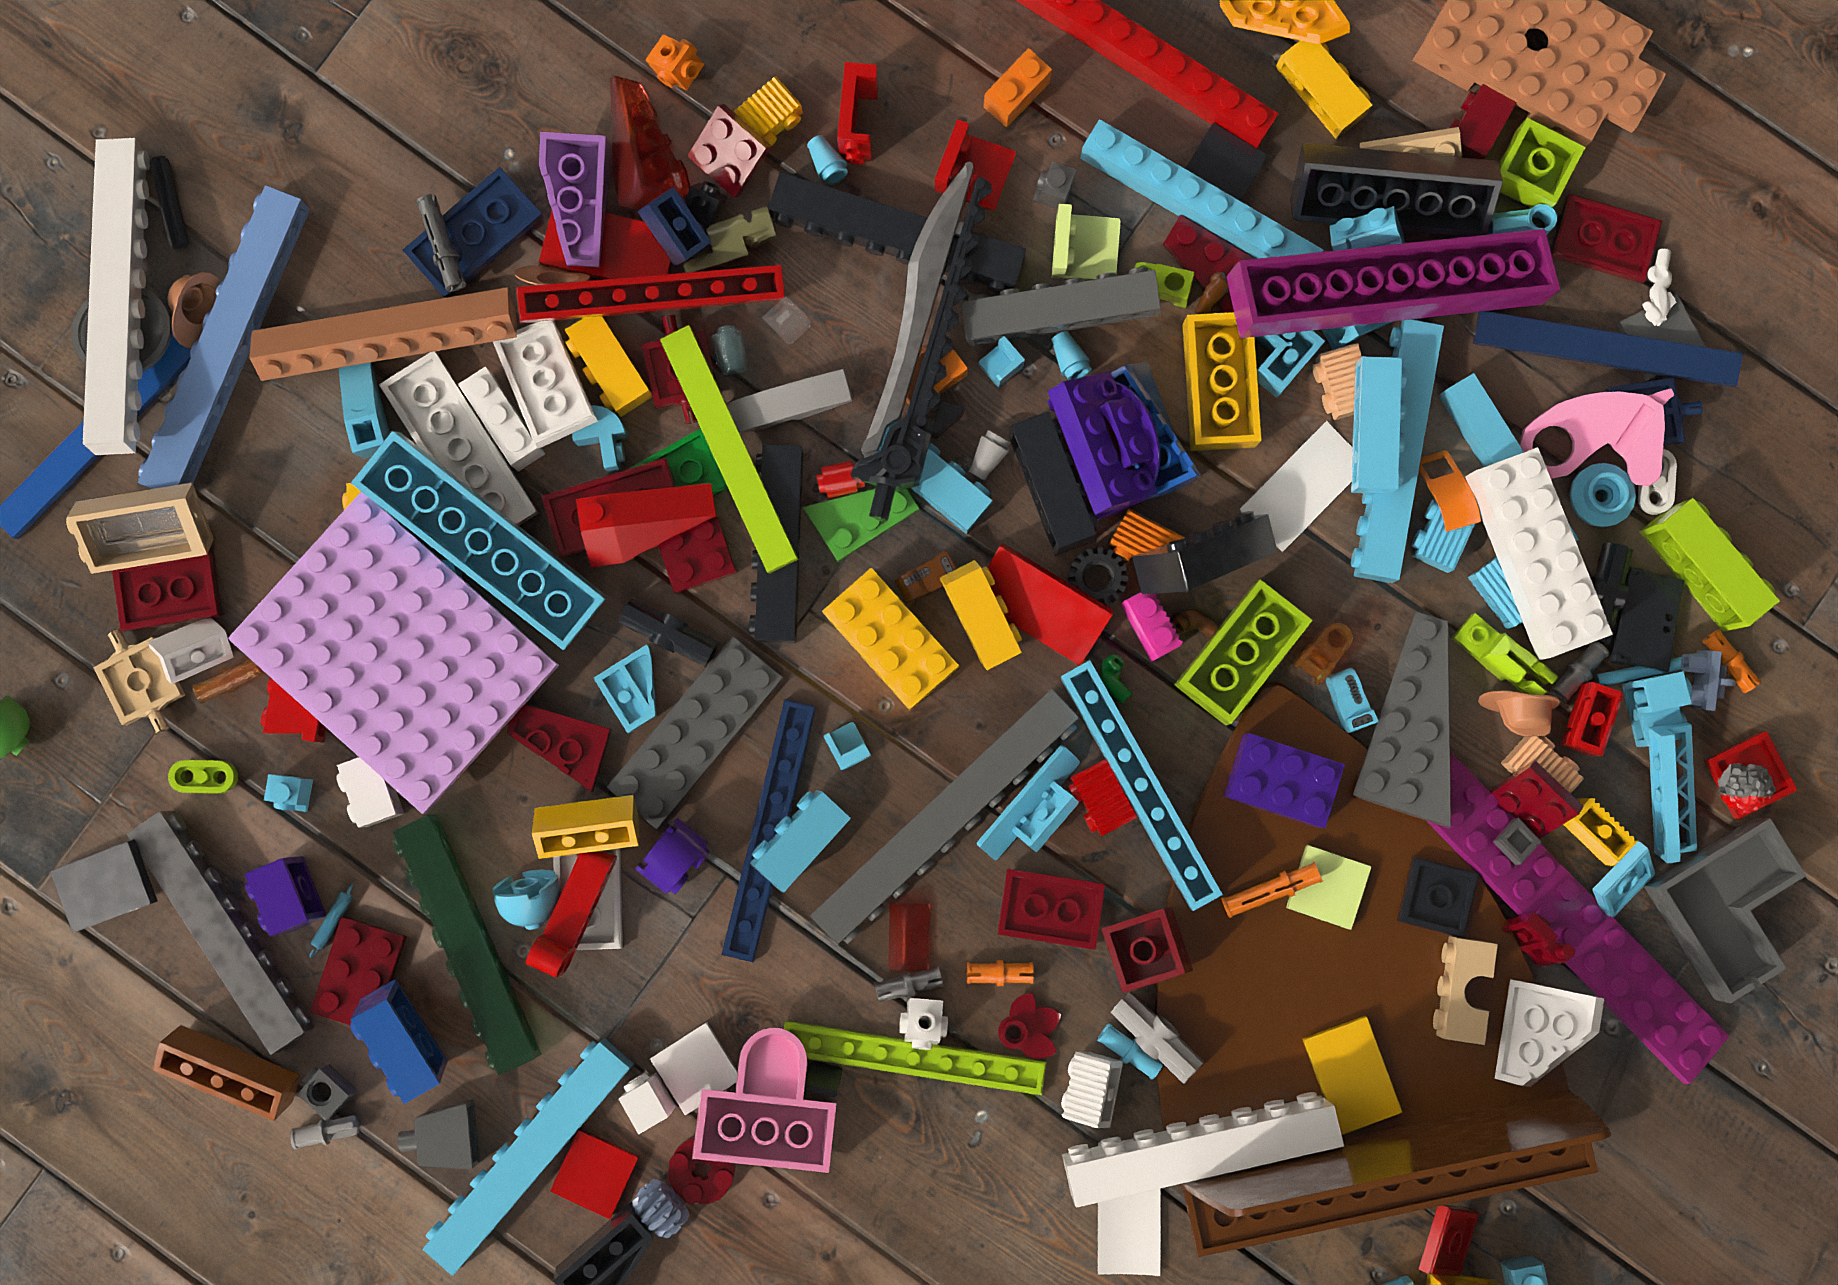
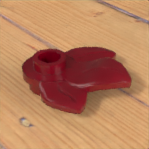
M1032 993L1021 995L1012 1002L1009 1016L1000 1023L998 1037L1005 1047L1021 1049L1030 1058L1039 1059L1052 1056L1056 1053V1048L1047 1035L1051 1034L1057 1027L1061 1014L1049 1007H1036V1001ZM1012 1026L1020 1028V1035L1016 1038L1008 1035V1030Z

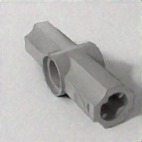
M1132 991L1122 998L1111 1011L1136 1037L1135 1041L1140 1048L1153 1059H1159L1183 1084L1204 1063L1179 1038L1180 1034L1177 1029L1163 1016L1156 1015Z

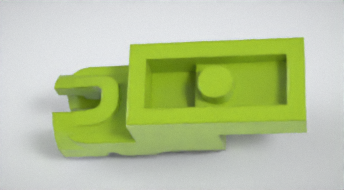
M1476 613L1471 614L1451 638L1500 681L1507 680L1521 693L1530 695H1544L1546 693L1535 681L1525 680L1524 676L1526 674L1534 677L1542 685H1547L1549 682L1553 684L1557 680L1558 676L1546 665L1540 663L1533 654L1521 647L1506 633L1499 634Z

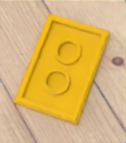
M1366 1016L1302 1038L1323 1096L1335 1106L1341 1135L1402 1113Z

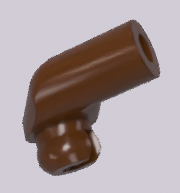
M1216 272L1211 276L1210 284L1206 287L1195 308V314H1211L1215 305L1229 292L1227 275L1224 272Z
M1198 609L1177 612L1172 616L1170 622L1173 623L1172 628L1176 629V633L1198 629L1209 638L1220 627L1219 624Z

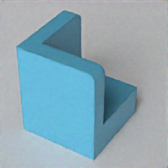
M1003 336L999 339L998 346L978 362V365L999 389L1023 369L1025 359L1007 338Z
M853 722L832 733L823 735L842 771L872 756Z

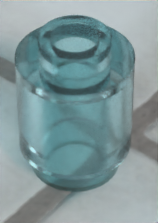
M735 325L717 328V333L711 337L717 367L721 368L722 375H732L746 371V363L749 362L743 330L736 329Z

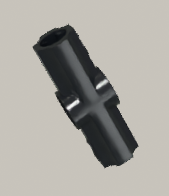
M1606 542L1602 544L1596 572L1591 577V581L1613 634L1617 614L1623 608L1628 595V584L1625 582L1633 549L1626 545ZM1612 635L1599 639L1597 642L1610 644Z
M630 598L625 605L618 621L623 626L648 637L650 642L672 653L677 652L704 667H707L713 658L719 644L701 632L689 628V624L664 611L660 613L633 598Z

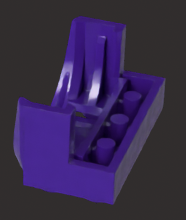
M1111 371L1063 381L1047 391L1050 397L1047 400L1050 410L1057 415L1091 503V509L1097 520L1117 515L1158 494L1155 487L1160 465V446L1157 431L1146 406L1131 389L1115 382ZM1101 413L1106 417L1114 430L1119 444L1121 463L1118 460L1117 451L1113 447ZM1144 463L1141 468L1130 471L1126 469L1127 467Z

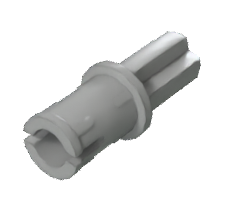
M355 1115L330 1121L320 1119L317 1124L292 1128L290 1131V1141L294 1149L319 1143L326 1146L332 1140L357 1135L360 1123Z

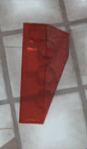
M613 75L610 79L612 171L619 205L640 210L672 187L685 200L691 187L687 170L682 160H676L669 148L672 141L668 134L661 133L655 121L657 113L643 86L638 81Z

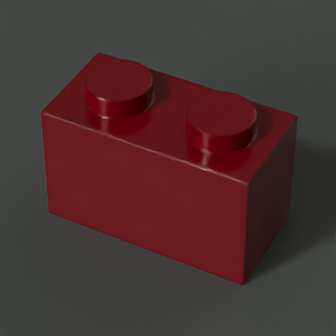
M1482 84L1476 93L1472 91L1468 93L1460 107L1465 111L1460 120L1455 118L1449 128L1459 127L1462 158L1482 160L1486 158L1517 102L1485 84Z

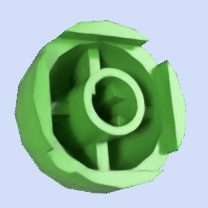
M8 695L0 701V759L9 755L10 752L17 756L30 741L25 737L30 729V718L26 710Z

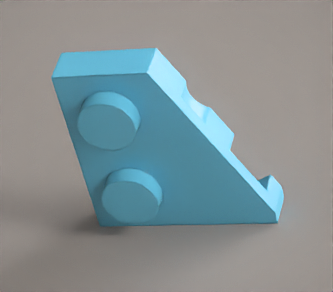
M646 644L594 677L595 682L627 733L630 734L657 717L652 654L649 645Z

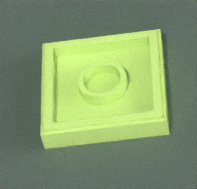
M1306 845L1299 869L1315 862L1323 882L1296 891L1295 896L1289 898L1286 908L1351 930L1371 866Z

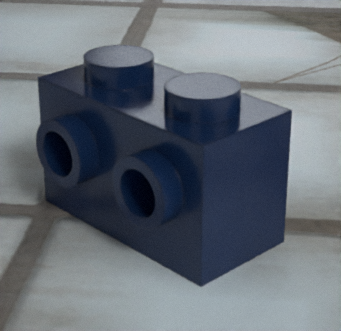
M674 187L637 211L674 266L686 261L711 243L703 226L696 221L688 209L685 200L677 193Z

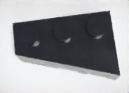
M631 1201L556 1266L553 1282L556 1285H624L653 1240L654 1231L649 1230L648 1226L641 1222L642 1219L635 1213V1208Z

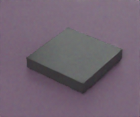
M1678 294L1673 295L1677 303L1669 310L1666 316L1667 320L1659 326L1654 325L1646 318L1645 310L1616 324L1621 334L1705 347ZM1642 372L1646 381L1657 376L1656 374Z

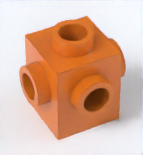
M664 34L645 60L657 73V78L670 88L676 85L685 90H688L705 65L696 55L698 50L693 44L685 39L679 42Z

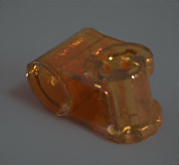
M1340 623L1325 626L1313 641L1303 649L1292 665L1305 670L1315 678L1314 683L1319 686L1330 675L1337 662L1351 646L1353 641L1351 630L1346 625ZM1331 630H1337L1342 634L1343 640L1338 648L1331 646L1328 642V634Z

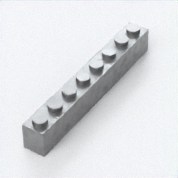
M159 811L126 833L130 840L135 839L142 859L270 1055L282 1051L314 1029L310 1022L312 1021L310 1012L304 1005H299L292 995L294 989L291 983L285 977H281L275 969L276 962L274 957L268 950H263L256 940L258 934L255 928L249 922H245L239 914V904L234 897L229 894L227 895L220 885L222 884V879L214 868L208 867L203 859L205 855L203 849L195 840L191 841L185 831L187 828L186 823L181 816L172 811Z

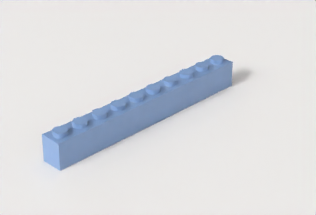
M266 185L262 193L258 194L255 198L253 215L250 222L246 223L241 231L240 245L237 252H234L229 259V270L225 280L216 289V301L212 310L207 312L204 317V329L199 340L195 341L191 347V359L186 370H183L179 375L177 392L174 399L170 400L165 408L164 422L161 429L157 430L152 438V450L148 459L144 460L140 466V478L137 483L151 489L194 483L250 352L252 331L260 329L311 209L301 199Z

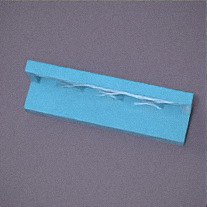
M1688 722L1648 727L1654 853L1666 863L1681 862L1680 853L1697 851L1692 725ZM1675 733H1681L1682 743L1675 750ZM1676 762L1683 766V775L1678 781ZM1678 793L1684 797L1685 806L1679 813ZM1679 824L1686 829L1685 843H1680Z

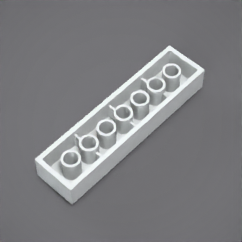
M1309 1092L1296 1096L1297 1101L1285 1104L1284 1100L1266 1102L1263 1109L1252 1111L1251 1107L1232 1110V1116L1219 1118L1217 1114L1207 1115L1199 1118V1123L1186 1126V1122L1172 1123L1166 1126V1131L1154 1133L1153 1129L1138 1131L1134 1133V1138L1121 1141L1120 1137H1111L1102 1140L1101 1146L1088 1148V1144L1072 1146L1068 1148L1069 1153L1062 1154L1071 1196L1077 1208L1343 1147L1344 1144L1335 1106L1323 1096H1317L1316 1092Z

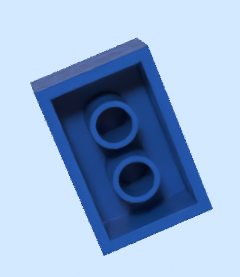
M397 979L361 998L350 1019L352 1022L350 1027L354 1036L359 1041L363 1040L369 1049L368 1055L372 1064L377 1069L381 1068L386 1075V1084L392 1095L395 1097L399 1096L403 1104L439 1085L448 1060Z

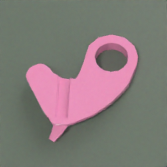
M1672 389L1663 390L1649 396L1627 392H1600L1563 401L1532 420L1523 429L1519 445L1524 452L1532 450L1534 438L1542 429L1548 426H1558L1569 433L1572 439V451L1569 458L1557 466L1545 465L1551 479L1569 475L1591 454L1609 443L1625 460L1627 473L1632 483L1644 486L1654 484L1660 478L1665 432L1663 405L1674 396Z

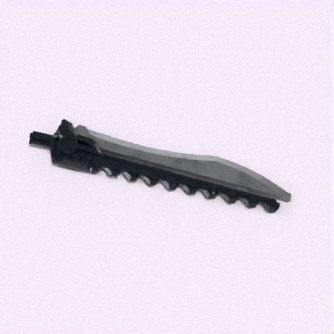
M971 162L965 163L963 169L940 197L926 220L908 263L906 296L896 352L869 433L861 448L864 459L858 461L850 473L852 479H860L862 482L876 486L869 517L876 518L877 520L888 521L895 491L900 492L902 489L920 485L932 436L931 431L934 429L933 420L927 416V413L940 403L939 392H936L933 388L947 376L946 367L942 365L940 360L953 350L952 339H949L946 334L960 323L959 315L953 310V307L966 297L965 286H962L959 281L973 270L971 260H968L966 254L979 244L978 235L972 231V228L985 219L984 208H981L978 204L992 192L990 182L985 178L978 177L964 222L959 221L974 173L973 163ZM956 235L959 236V240L906 417L900 420L952 243ZM887 428H889V431H888V433H887V436H886V439H885L884 444H883V446H882V449H881V451L879 452V449H880V446H881V444H882V441H883L885 432H886Z

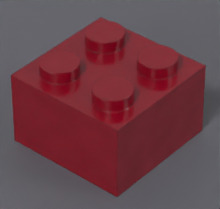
M1172 907L1163 908L1102 928L1122 993L1193 971Z

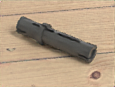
M424 195L418 198L416 203L433 248L434 264L441 271L447 291L461 290L466 286V281L458 262L460 256L457 249H454L443 215L439 208L436 195Z

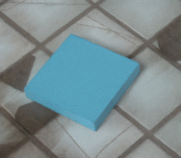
M1638 841L1593 888L1598 906L1608 916L1614 918L1655 875L1649 849Z

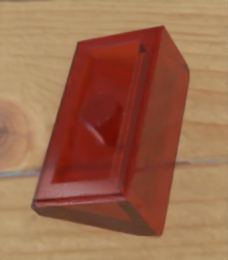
M890 904L889 969L898 971L929 969L930 904Z

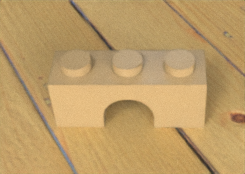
M1449 936L1448 943H1444L1442 962L1445 963L1444 976H1440L1437 986L1438 996H1441L1440 1009L1435 1010L1433 1017V1027L1437 1030V1036L1448 1040L1485 1045L1489 1011L1471 1007L1465 999L1464 991L1467 983L1474 977H1494L1498 944Z

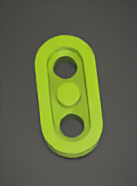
M181 760L170 768L168 780L171 787L181 793L222 794L231 791L236 786L238 772L234 765L227 761ZM189 770L193 773V780L191 782H187L185 779V775ZM221 771L226 774V780L223 783L218 781V774Z

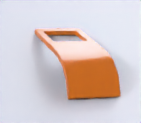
M1447 450L1421 457L1419 472L1440 508L1445 531L1448 532L1481 522L1475 496ZM1446 458L1454 473L1430 479L1422 464Z

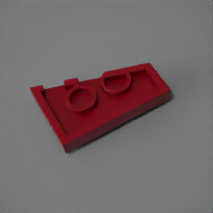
M524 704L510 720L507 734L538 756L550 762L561 772L576 780L587 790L593 792L612 729Z

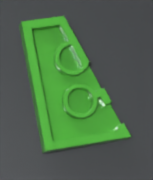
M906 488L900 492L895 491L888 521L869 517L875 489L805 506L803 509L839 563L920 511Z

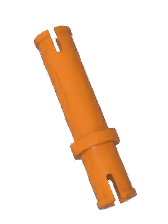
M1315 862L1290 873L1283 871L1279 873L1280 877L1226 898H1221L1228 917L1232 918V916L1289 895V898L1293 897L1296 891L1319 882L1322 883L1323 881Z

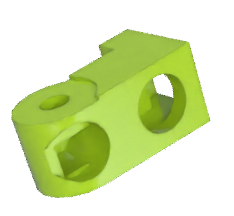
M1146 262L1135 264V268L1147 267L1149 271L1155 270L1159 299L1173 302L1176 306L1187 307L1193 283V271Z

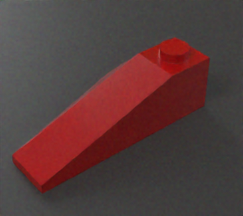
M711 483L612 493L576 499L580 531L591 568L626 563L635 556L661 545L664 541L716 517Z

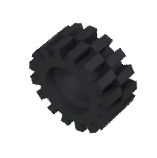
M1104 547L1087 549L1085 552H1081L1072 562L1068 571L1067 581L1102 604L1109 606L1121 596L1126 588L1125 586L1128 582L1126 564L1123 565V559L1119 555L1117 557L1113 554L1114 551L1110 549L1104 550ZM1092 566H1102L1109 572L1110 582L1106 588L1094 590L1087 585L1085 573Z

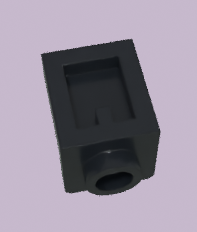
M703 181V183H697L690 187L685 202L696 221L703 226L707 235L706 229L713 224L720 205L726 203L728 197L720 193L721 188L717 185Z

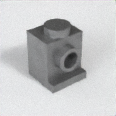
M1052 161L1049 171L1044 169L1041 172L1033 201L1058 209L1059 204H1066L1076 170Z

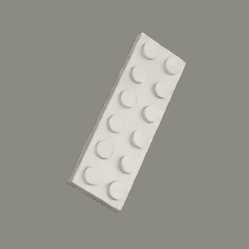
M436 351L428 353L379 384L419 448L518 526L539 514Z

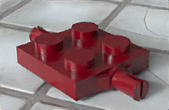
M673 314L669 315L671 328L667 315L662 317L666 336L678 331L676 316ZM704 330L694 332L716 380L706 333ZM660 339L641 344L655 408L659 409L673 405L682 406L685 424H692L689 411L693 423L698 422Z

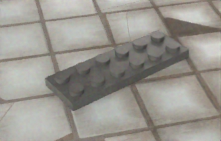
M732 636L607 788L617 797L634 795L638 814L653 827L659 829L783 680V677Z

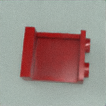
M844 63L837 141L839 154L847 163L853 165L864 164V161L871 162L872 160L871 136L855 133L858 100H878L879 84L876 64Z

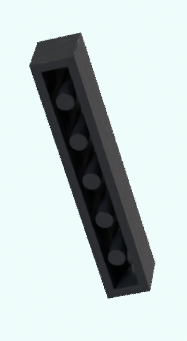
M762 444V453L756 454V468L758 473H761L764 486L799 559L804 451L802 446ZM753 550L752 569L757 570V582L751 583L750 598L751 602H756V615H750L749 634H755L756 642L796 644L799 560L769 574L757 550Z

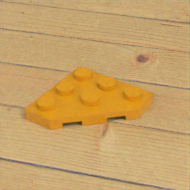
M1220 0V7L1233 27L1315 44H1322L1350 33V23L1334 0Z

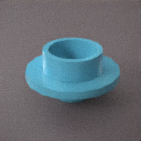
M1599 463L1590 465L1577 474L1571 484L1569 496L1572 508L1581 520L1589 525L1603 528L1614 526L1628 517L1634 508L1636 493L1634 483L1630 481L1625 471L1616 465ZM1597 491L1603 495L1602 502H1599L1595 497Z

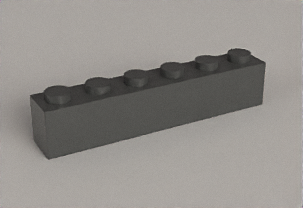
M1139 267L1129 270V274L1116 276V273H1103L1096 276V280L1084 281L1083 278H1073L1064 281V285L1052 287L1049 283L1034 285L1030 291L1019 292V289H1007L1001 291L1000 296L988 297L987 294L972 295L968 297L969 301L961 302L966 341L971 347L998 342L1003 336L1007 340H1014L1162 316L1155 270L1149 271L1147 267Z

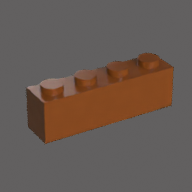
M183 1025L178 1026L160 1041L152 1069L155 1072L272 1121H275L292 1104L300 1079V1074Z

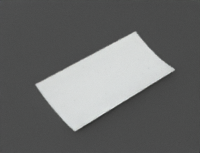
M1326 421L1240 508L1241 512L1254 511V515L1268 514L1276 547L1283 552L1352 482L1353 447Z
M1161 1188L1098 1202V1274L1160 1276Z

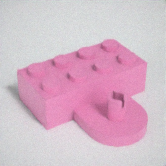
M767 1028L755 1033L747 1040L741 1050L735 1093L701 1090L692 1159L829 1173L836 1103L803 1100L807 1056L803 1044L794 1034L780 1028Z

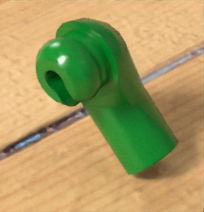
M1112 654L1104 658L1101 664L1100 679L1107 691L1122 704L1133 692L1120 681L1121 667L1124 666L1123 659L1119 655Z

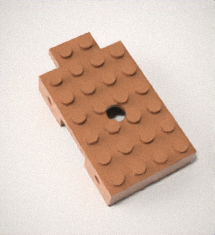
M1446 0L1412 59L1415 63L1466 91L1470 89L1474 82L1480 86L1482 84L1487 85L1517 102L1516 105L1529 112L1527 115L1529 119L1584 147L1593 140L1604 118L1632 133L1640 123L1666 76V73L1639 59L1653 30L1598 0ZM1530 29L1544 31L1548 37L1547 48L1539 51L1528 48L1525 37L1526 32Z

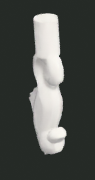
M1668 249L1658 250L1655 266L1648 270V279L1655 284L1650 289L1651 302L1647 301L1643 304L1646 318L1657 326L1667 320L1666 316L1669 310L1677 303L1671 292L1666 290L1672 282V274L1668 270L1671 251Z

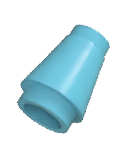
M823 135L813 137L807 146L819 179L827 185H834L840 182L848 173L846 168L847 162Z
M1068 331L1060 332L1051 339L1062 376L1072 380L1084 377L1091 371L1089 365L1091 360Z

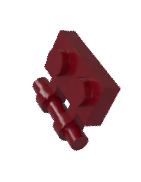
M1535 912L1507 919V922L1501 927L1505 933L1512 931L1522 953L1527 952L1536 965L1546 967L1555 963H1565L1575 954L1573 946L1555 941L1559 936L1551 929V924L1547 919Z

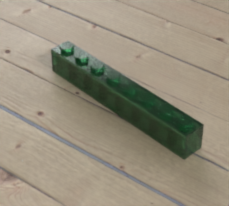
M429 814L394 830L393 834L396 839H393V846L399 857H404L409 868L406 870L408 881L413 888L417 887L422 898L419 900L421 911L426 918L430 917L435 928L432 930L433 938L439 948L443 947L448 960L445 961L446 968L453 979L457 978L461 988L458 992L459 998L466 1009L470 1008L474 1018L472 1027L477 1038H483L488 1051L485 1052V1057L492 1070L496 1069L498 1075H501L536 1059L542 1053L438 815Z

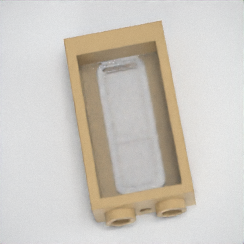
M193 483L76 501L66 519L69 532L75 535L78 542L79 556L83 562H86L91 574L207 555L214 540Z

